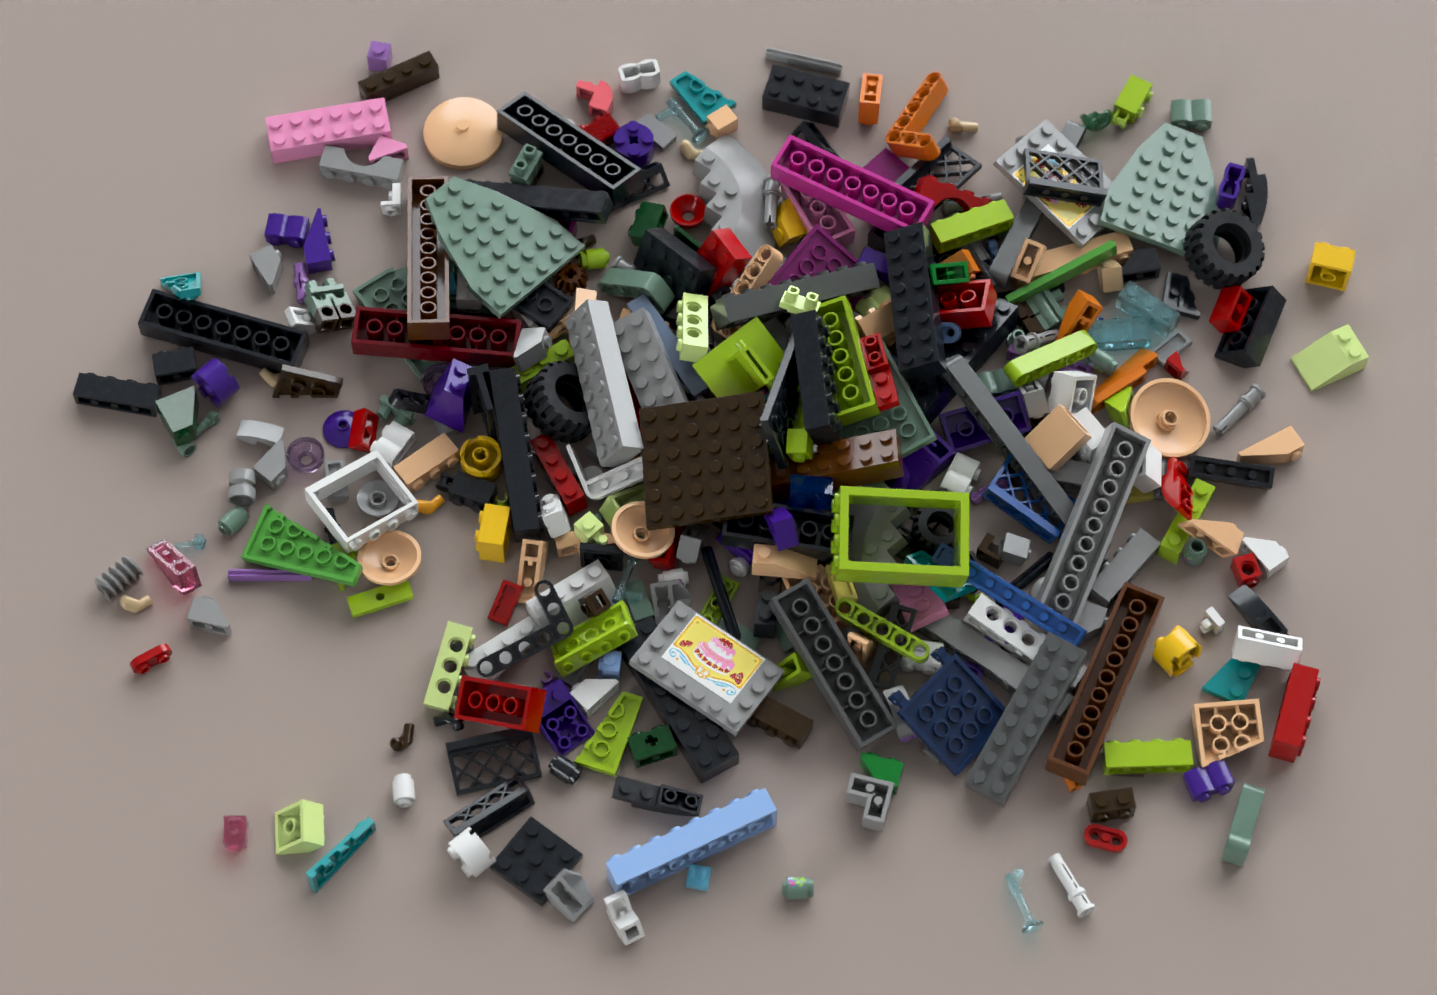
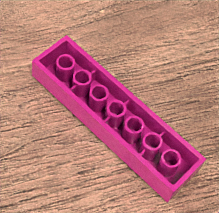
M789 135L771 164L770 178L886 232L923 222L927 226L934 213L935 201L792 135Z

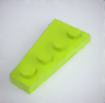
M622 691L609 710L608 715L599 724L596 732L585 744L583 751L576 757L574 763L578 766L616 777L628 744L627 737L631 736L644 701L643 697Z

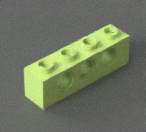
M683 292L682 300H678L676 312H678L676 325H679L676 332V338H678L676 351H679V360L697 362L708 351V296Z
M448 621L423 704L425 707L449 713L450 708H455L458 696H454L456 687L460 688L462 667L466 668L470 655H467V650L469 646L473 647L476 637L473 634L472 627ZM455 642H459L463 646L459 652L452 651L450 647ZM447 663H454L457 666L456 670L452 673L446 672L444 667ZM447 683L451 689L448 693H441L438 690L439 685Z

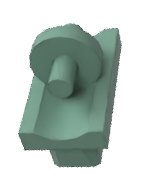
M384 394L380 397L381 405L377 410V416L380 419L386 421L392 414L396 416L393 421L404 427L408 424L413 426L416 421L413 418L414 412L393 407L388 401L389 397Z

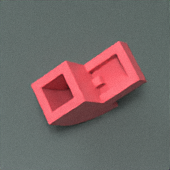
M579 80L576 85V95L579 98L590 101L588 105L589 116L596 117L606 113L611 115L613 111V92L611 87L602 80H600L598 86L588 81Z

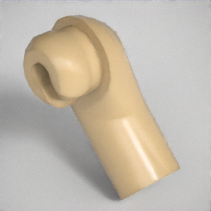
M951 118L948 121V128L952 132L976 133L978 131V123L959 122L957 118Z

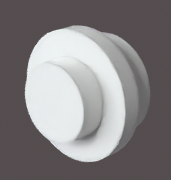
M739 556L730 560V570L734 575L744 577L748 573L749 564L743 557Z

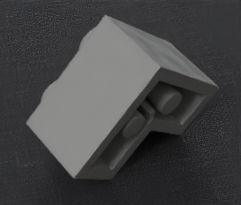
M851 772L845 802L865 806L861 827L883 832L894 783Z

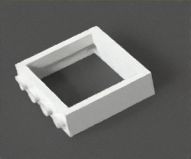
M377 450L305 488L307 503L347 554L353 550L360 549L369 541L378 539L383 533L396 529L401 523L412 520L418 514L417 500ZM377 470L403 503L404 507L347 537L321 504L320 500Z

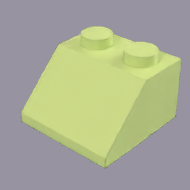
M302 799L275 812L276 854L309 853L324 846L323 804Z

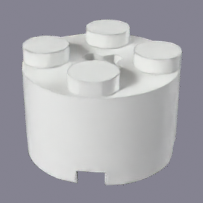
M468 827L448 843L449 848L447 851L455 861L457 859L463 864L461 869L468 878L471 876L476 878L494 864L496 859L493 857L490 860L488 856H490L489 853L491 852L476 833L470 834L472 829Z

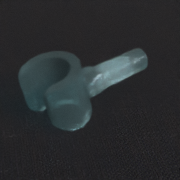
M195 534L193 541L177 542L175 546L176 548L193 547L202 550L205 547L206 539H204L202 534Z

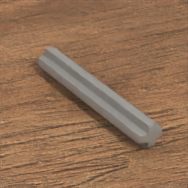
M767 48L765 58L836 75H840L842 71V64L773 48Z

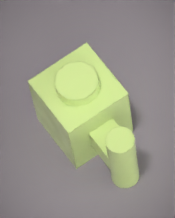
M590 511L574 523V534L581 542L608 545L607 536L604 535V525Z

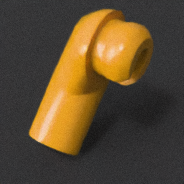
M437 494L431 501L418 499V513H434L445 502L444 498Z

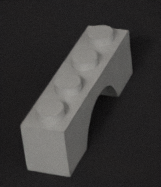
M327 145L324 147L319 163L320 174L325 178L341 179L349 183H363L366 186L374 185L387 190H392V183L401 184L405 170L403 159L383 156L373 165L359 166L347 158L344 148Z

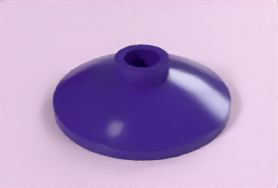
M348 410L337 411L325 420L323 435L330 445L337 448H349L348 444L354 412ZM342 424H346V427L341 428L339 426Z

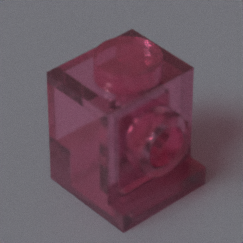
M224 816V847L231 851L247 848V817Z

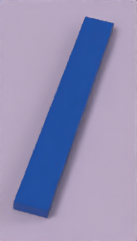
M942 542L931 558V561L939 566L954 567V549ZM969 559V577L966 580L968 584L1048 633L1051 632L1077 647L1087 633L1086 629Z

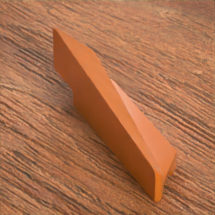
M1144 348L1139 349L1095 388L1091 413L1094 415L1106 407L1104 401L1124 388L1132 386V389L1144 383L1147 371L1157 364L1158 354Z

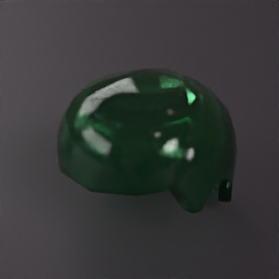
M1110 109L1104 110L1101 114L1094 111L1091 114H1082L1080 116L1086 129L1095 132L1104 130L1113 118Z

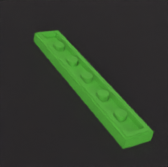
M1110 240L1006 295L1005 300L1012 304L1018 301L1021 303L1038 293H1042L1047 288L1050 290L1116 255L1117 245L1113 240Z

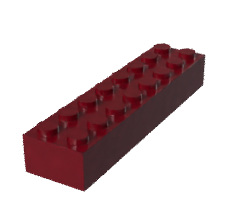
M356 306L351 346L353 354L439 362H451L454 358L465 364L483 365L487 363L488 366L511 368L516 365L513 356L521 333L522 322L516 319L450 314V339L408 340L407 310Z

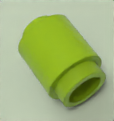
M604 248L583 250L578 255V260L581 267H585L586 270L606 268L607 263L610 262L608 251H605Z

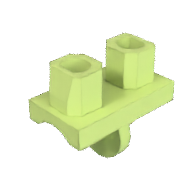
M792 285L789 286L787 291L785 290L779 307L787 309V312L793 314L816 310L817 312L820 308L821 302H818V294L810 292L807 293L806 297L799 295V288Z

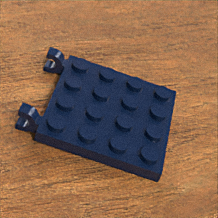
M941 646L938 649L936 648L930 655L937 662H940L942 666L908 700L900 690L893 692L888 699L900 708L896 714L954 776H957L984 748L1006 707L956 653L949 656Z

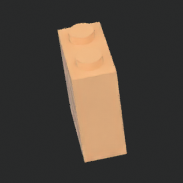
M1059 404L1025 437V440L1046 468L1057 472L1092 436L1065 406Z

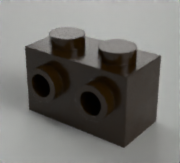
M1132 787L1089 793L1086 802L1091 823L1106 822L1113 819H1127L1133 817L1136 810Z

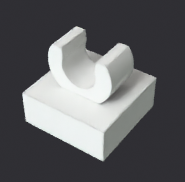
M1210 607L1205 611L1199 629L1203 634L1212 630L1217 635L1223 631L1225 621L1213 607Z

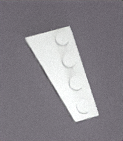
M530 616L469 652L467 654L470 655L466 668L462 667V670L469 677L497 681L506 669L490 677H482L476 671L477 662L539 630V628ZM522 642L519 645V651L522 654L530 648L527 642ZM504 651L500 654L499 659L503 664H508L511 661V655L509 652ZM488 661L481 663V672L484 674L490 673L492 670L491 663Z

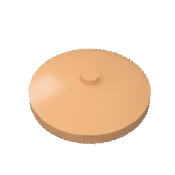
M465 97L451 99L438 105L427 117L423 129L425 147L430 156L439 164L456 170L474 169L488 163L500 150L504 136L503 132L497 129V112L481 100Z
M1160 378L1148 382L1134 395L1128 410L1130 430L1151 439L1150 444L1162 453L1163 459H1170L1173 456L1176 459L1190 456L1202 446L1210 431L1211 419L1205 400L1192 386L1177 379Z

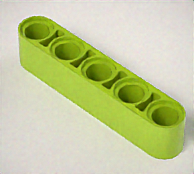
M1080 330L1009 361L1004 366L1003 372L1015 387H1020L1091 356L1097 350L1098 345L1086 330Z
M841 598L836 602V615L841 621L915 663L923 664L929 659V646L926 642L851 599ZM844 605L851 607V611L847 614H842L839 611ZM861 616H867L870 620L867 624L862 625L858 622V619ZM884 626L888 629V633L879 635L876 632L877 629ZM899 637L907 639V643L903 646H898L895 641ZM917 648H923L926 653L924 656L918 657L914 654V651Z

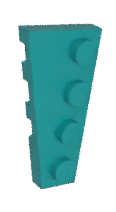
M367 817L364 821H360L351 833L306 872L310 889L317 893L376 831L373 820Z

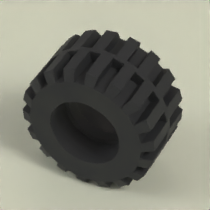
M920 508L915 515L911 529L912 540H915V547H920V550L927 552L931 556L935 554L942 542L954 549V509ZM933 522L943 523L949 528L950 534L944 537L935 536L928 530L927 525Z

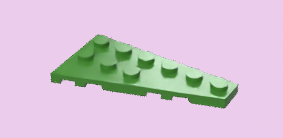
M265 504L241 556L245 562L354 587L363 571L360 563L343 552L341 553L334 549L332 545L320 540L318 536L296 522H292L282 513L272 509L268 504Z

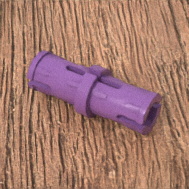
M299 262L293 266L295 272L293 283L296 288L297 303L305 304V285L309 279L307 278V265Z

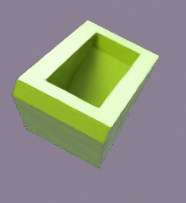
M1132 386L1124 388L1104 401L1108 417L1126 428H1129L1128 410L1134 397Z

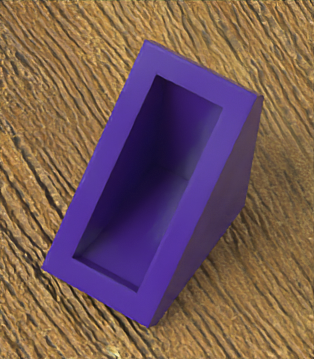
M784 506L774 509V514L764 515L778 552L799 545L793 516Z

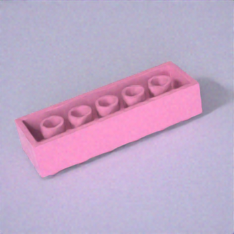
M384 97L265 117L274 164L322 156L325 145L351 151L374 147L380 135L392 139Z

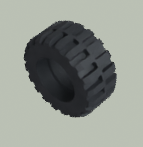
M1229 208L1212 210L1200 218L1189 228L1184 238L1186 242L1183 243V250L1186 251L1184 257L1185 261L1189 262L1188 267L1190 271L1193 270L1196 274L1195 277L1198 280L1204 281L1203 284L1207 286L1213 285V288L1218 290L1242 285L1260 270L1262 261L1265 258V253L1262 252L1265 250L1264 242L1261 241L1263 237L1261 232L1258 233L1256 224L1249 221L1250 218L1246 215H1240L1241 212L1236 210L1231 212ZM1213 236L1221 237L1229 243L1235 255V263L1223 259L1218 254L1214 246Z
M557 361L544 366L527 384L524 392V405L528 409V417L533 420V425L538 427L542 434L550 436V439L554 441L559 440L561 443L582 441L592 432L576 364L573 362ZM557 394L567 399L574 411L567 408L560 401Z

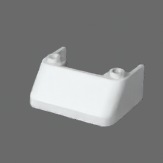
M570 444L566 445L583 489L592 500H601L644 480L642 450L640 451L641 457L603 473L597 466H589L583 469L577 452Z

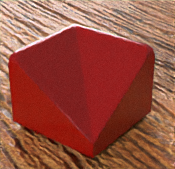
M1177 350L1166 359L1164 369L1175 379L1181 381L1189 373L1182 366Z

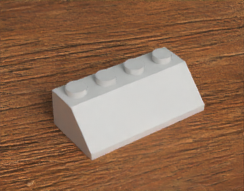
M599 560L592 562L554 585L573 627L589 619L581 611L578 599L589 592L602 587L611 605L621 601L610 575ZM549 589L540 593V595L546 596L549 593ZM596 596V598H597V600L599 601L600 605H602L600 599L598 598V596ZM536 597L527 601V614L532 618L537 627L541 629L549 625ZM556 603L549 604L548 612L551 615H556L559 612V606ZM561 622L557 629L562 634L568 631L569 627L567 623ZM541 632L546 641L549 642L550 637L548 633Z

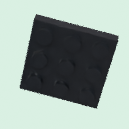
M530 816L496 857V862L490 866V869L542 907L548 900L543 891L544 888L563 869L572 871L582 859L583 854Z

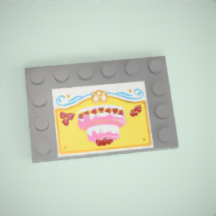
M1045 119L999 157L993 165L1023 193L1025 185L1023 151L1025 148L1087 157ZM1029 156L1030 160L1035 164L1040 162L1036 157ZM1053 159L1048 160L1054 167L1059 165ZM1072 162L1067 163L1073 170L1078 168ZM1043 164L1039 166L1045 174L1050 172ZM1086 166L1093 174L1096 172V166ZM1063 167L1058 170L1064 177L1069 175ZM1082 170L1077 173L1083 180L1088 178ZM1035 171L1030 173L1031 177L1041 178ZM1103 173L1104 188L1108 189L1112 181ZM1054 174L1049 176L1051 180L1060 181ZM1073 177L1068 179L1071 183L1079 184ZM1092 180L1088 182L1090 186L1098 187ZM1025 195L1080 249L1105 228L1098 224L1102 205L1097 207Z
M679 600L629 661L630 666L734 736L740 732L785 672Z

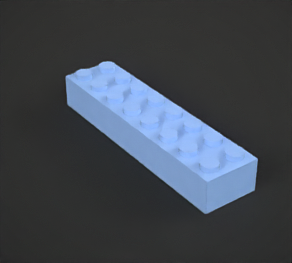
M765 788L761 790L755 789L749 792L746 797L742 799L736 798L721 809H712L708 812V815L702 818L695 817L691 819L687 825L681 828L680 826L672 828L664 836H655L648 843L642 846L636 845L621 856L620 854L612 856L606 862L607 879L614 893L624 889L627 896L688 868L690 864L703 861L776 826L777 809Z

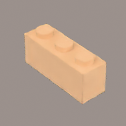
M443 433L395 465L393 469L398 478L412 493L413 491L420 490L429 480L438 478L447 468L454 467L460 460L459 449Z

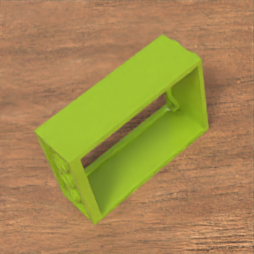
M840 486L838 493H835L831 504V512H835L834 520L831 522V533H835L834 539L831 541V553H834V557L830 565V574H834V581L963 587L969 577V493ZM849 504L954 509V567L848 560Z

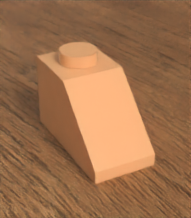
M1026 238L1010 276L1030 284L1042 262L1047 247Z

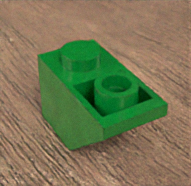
M861 752L860 766L868 777L894 783L893 794L897 795L904 763L896 758L886 759L879 757V755L873 752Z

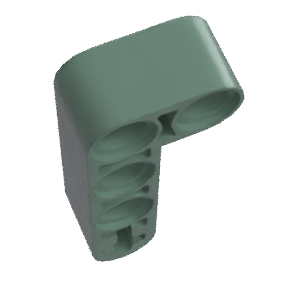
M609 268L597 284L599 289L608 295L638 298L645 294L659 314H663L675 298L674 293L662 277L653 272Z
M1247 783L1243 784L1221 860L1243 867L1264 796V788Z

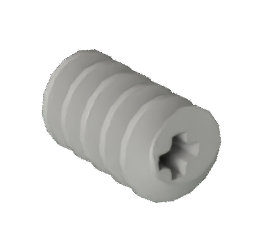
M127 556L122 557V562H115V567L110 566L108 568L109 573L103 572L102 578H95L98 590L108 601H111L110 593L115 597L117 596L116 588L124 591L123 583L128 586L131 585L129 578L137 580L135 573L143 576L140 567Z

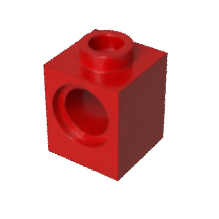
M1249 553L1233 558L1230 568L1238 587H1241L1243 584L1249 588L1257 586L1262 573L1254 554ZM1242 571H1249L1251 575H1246Z

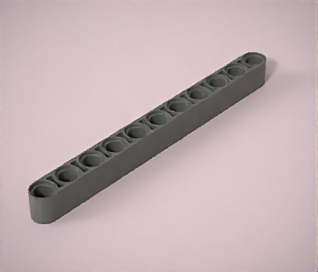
M1067 120L1061 133L1078 149L1087 127ZM1026 198L988 271L996 284L1004 289L1011 279L1010 275L1025 239L1031 240L1044 215L1028 198Z
M960 354L955 355L946 361L947 373L942 375L1004 458L1007 459L1010 454L1013 455L1009 462L1010 466L1016 473H1021L1022 470L1026 473L1023 477L1025 478L1026 486H1031L1028 490L1035 499H1041L1038 503L1042 508L1043 504L1046 506L1047 512H1050L1048 516L1056 527L1060 525L1062 520L1064 523L1061 526L1062 534L1074 507L1073 502L963 356Z

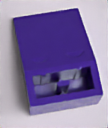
M934 430L933 432L937 440L902 458L910 473L909 483L906 487L908 490H922L946 470L955 457L956 451Z
M554 679L541 688L547 690L539 732L558 756H564L593 736L595 731L561 679Z

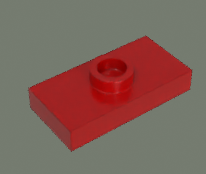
M503 579L487 619L508 627L524 587Z

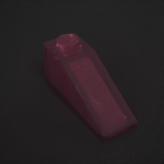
M163 539L146 548L172 586L183 596L202 586L196 565L168 541Z

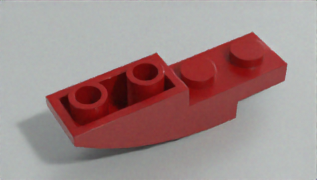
M880 333L860 338L867 370L870 374L880 412L899 406L898 391Z
M1173 456L1167 460V473L1161 476V491L1165 500L1184 519L1191 520L1193 491L1187 485V467Z

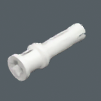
M1061 854L1052 855L1048 862L1068 893V900L1077 909L1078 917L1082 918L1089 915L1096 907L1087 898L1085 888L1080 887Z

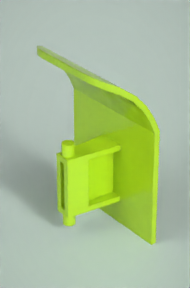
M756 316L694 363L692 367L716 398L752 393L764 385L769 390L772 389L774 377L778 373L779 364L782 362L784 352ZM801 396L797 418L792 420L794 429L805 428Z

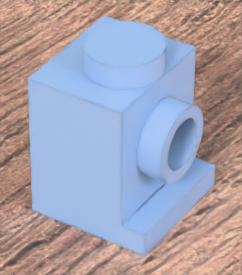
M609 651L604 654L603 658H599L598 679H616L620 682L622 652Z

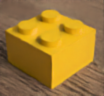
M1315 242L1305 283L1345 291L1352 272L1356 250H1351L1348 247L1333 246L1326 242Z
M485 503L484 511L480 510L478 523H480V530L476 529L474 542H476V551H479V558L481 560L505 563L512 530L511 509L507 506Z

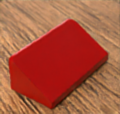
M366 408L354 411L348 444L349 448L366 453L371 452L370 447L376 439L379 420L375 413Z

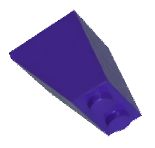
M453 358L433 386L425 416L462 433L471 408L467 368H471V366Z

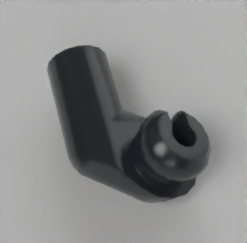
M450 712L433 717L435 727L450 724L453 726L454 731L464 729V720L454 718L455 714Z

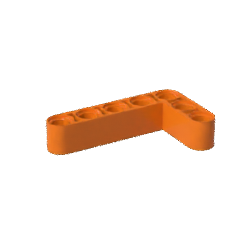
M932 72L926 76L887 133L885 141L894 155L925 161L934 160L940 155V149L932 135L921 133L949 91V87L940 72Z

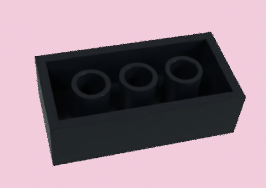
M773 64L762 96V110L839 128L849 97L850 83Z
M663 227L645 230L633 265L639 270L653 272L662 277L679 300H682L683 292L707 296L717 271L714 265Z

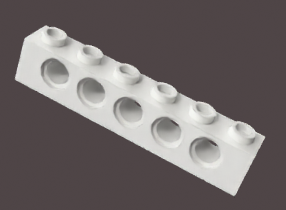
M982 593L963 619L1029 665L1046 638V635L1037 633L1026 621L1017 619L1009 609L1000 607L993 598ZM987 614H992L995 617V621L988 619ZM1004 626H1011L1014 629V633H1008ZM1022 639H1028L1031 645H1025ZM1083 665L1077 678L1069 690L1070 692L1075 688L1081 677L1084 675L1087 669L1085 665Z

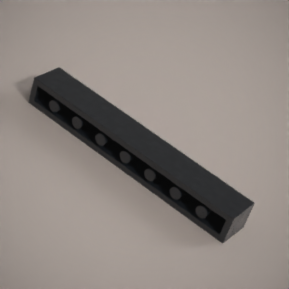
M472 179L466 180L497 191L555 220L606 224L613 205L608 192L600 190L587 191L564 187L554 188L544 185L531 186L508 182L497 183L492 181H475Z

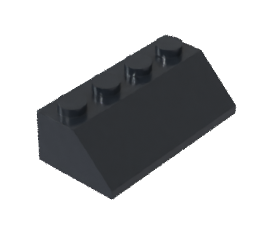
M1273 285L1245 289L1252 297L1251 303L1240 330L1223 333L1214 355L1217 359L1242 368L1260 367L1286 303V299Z

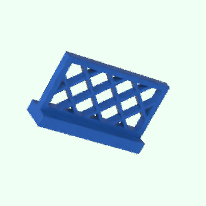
M1010 454L981 496L1048 544H1051L1060 534L1061 526L1064 523L1061 520L1057 528L1052 525L1048 517L1050 512H1047L1044 504L1043 508L1041 507L1042 513L1037 514L1032 510L1031 504H1036L1041 499L1030 500L1028 489L1031 486H1026L1025 478L1023 477L1026 473L1023 470L1021 473L1009 474L1007 465L1013 457ZM1021 476L1022 487L1013 488L1010 478ZM999 479H1006L1008 489H1001L995 483ZM1023 491L1025 501H1018L1015 498L1014 492ZM1067 494L1073 504H1075L1076 500Z

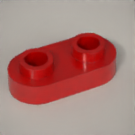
M160 644L135 657L130 662V666L134 673L145 674L157 664L168 662L172 655V650L168 644Z
M1099 824L1088 825L1083 835V839L1088 846L1113 853L1122 852L1128 842L1127 835L1123 831ZM1093 834L1097 835L1098 839L1094 840L1090 836ZM1117 840L1120 844L1114 845L1112 841Z

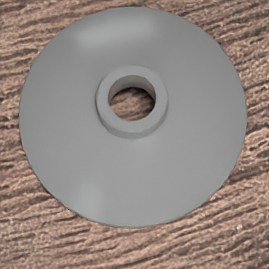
M383 480L367 482L357 493L359 508L365 514L373 517H382L392 513L399 503V498Z

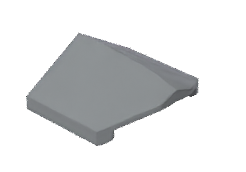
M679 579L650 583L652 607L657 626L678 600L691 607L690 591Z
M563 869L543 890L552 906L572 922L594 901L585 879L579 873Z

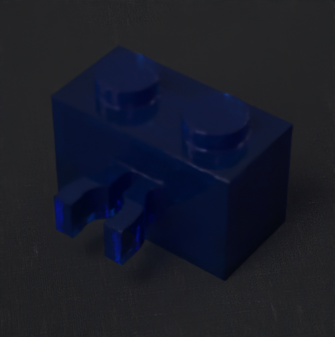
M790 474L788 507L831 510L833 478Z

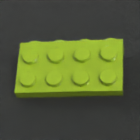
M621 600L596 617L593 616L573 628V632L569 637L550 646L555 659L554 666L562 677L638 636L626 603Z

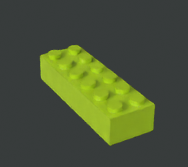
M844 295L821 303L817 313L823 317L824 323L829 326L831 337H828V342L833 349V356H830L836 371V374L833 375V381L836 382L838 394H835L836 401L838 400L840 405L838 420H841L842 426H846L881 414L849 301Z

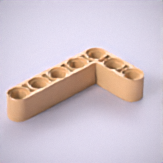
M770 245L761 246L730 293L734 292V295L741 294L742 290L753 288L755 291L760 289V286L768 284L783 261L782 253ZM712 320L714 331L726 339L743 327L740 325L717 331L714 320Z

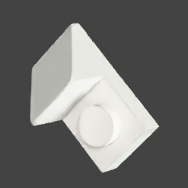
M289 306L284 311L291 327L308 331V335L316 333V323L308 309Z

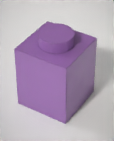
M371 41L367 54L369 70L381 72L390 68L393 58L391 44Z

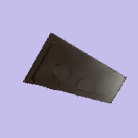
M282 364L272 398H280V395H291V398H299V395H310L312 398H338L343 385V378Z

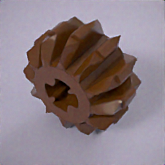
M570 261L569 265H565L554 275L556 288L562 290L564 294L570 292L571 296L576 292V288L586 289L589 280L586 268L581 267L579 262L573 265Z

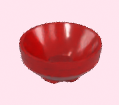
M680 195L671 203V219L681 228H695L703 223L706 204L697 195ZM685 213H692L694 218L686 221L682 216Z

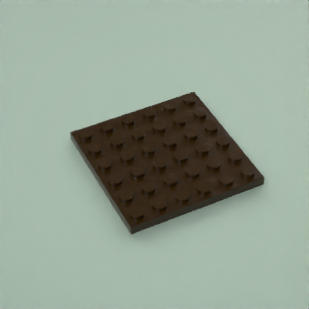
M764 391L639 409L640 432L644 449H642L646 527L648 531L774 514L769 445L766 443L764 430L759 425V418L762 416L764 404L766 403Z

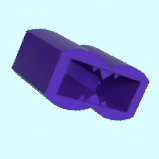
M1232 162L1226 166L1216 198L1218 208H1229L1232 210L1235 207L1245 174L1244 166Z
M270 213L264 234L266 242L273 246L288 244L293 248L303 247L310 230L309 218L298 215L288 216L280 213Z
M1224 759L1209 763L1204 768L1198 767L1187 771L1182 778L1192 801H1199L1200 803L1211 799V795L1218 793L1219 795H1225L1229 793L1235 783Z

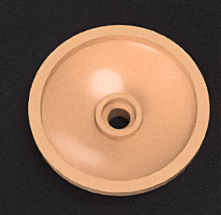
M636 501L622 506L615 513L611 523V534L616 545L626 554L636 558L651 559L664 554L670 548L675 536V527L648 531L646 527L645 501Z
M392 530L383 533L378 539L364 544L359 549L357 559L358 563L363 567L362 574L369 581L379 585H396L410 579L417 572L421 564L422 554L418 542L411 535L402 531Z

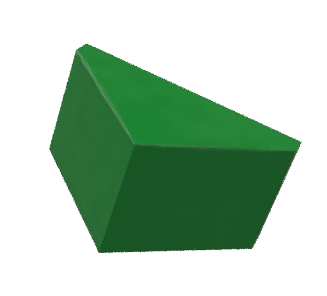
M967 261L929 265L933 286L943 287L970 282Z

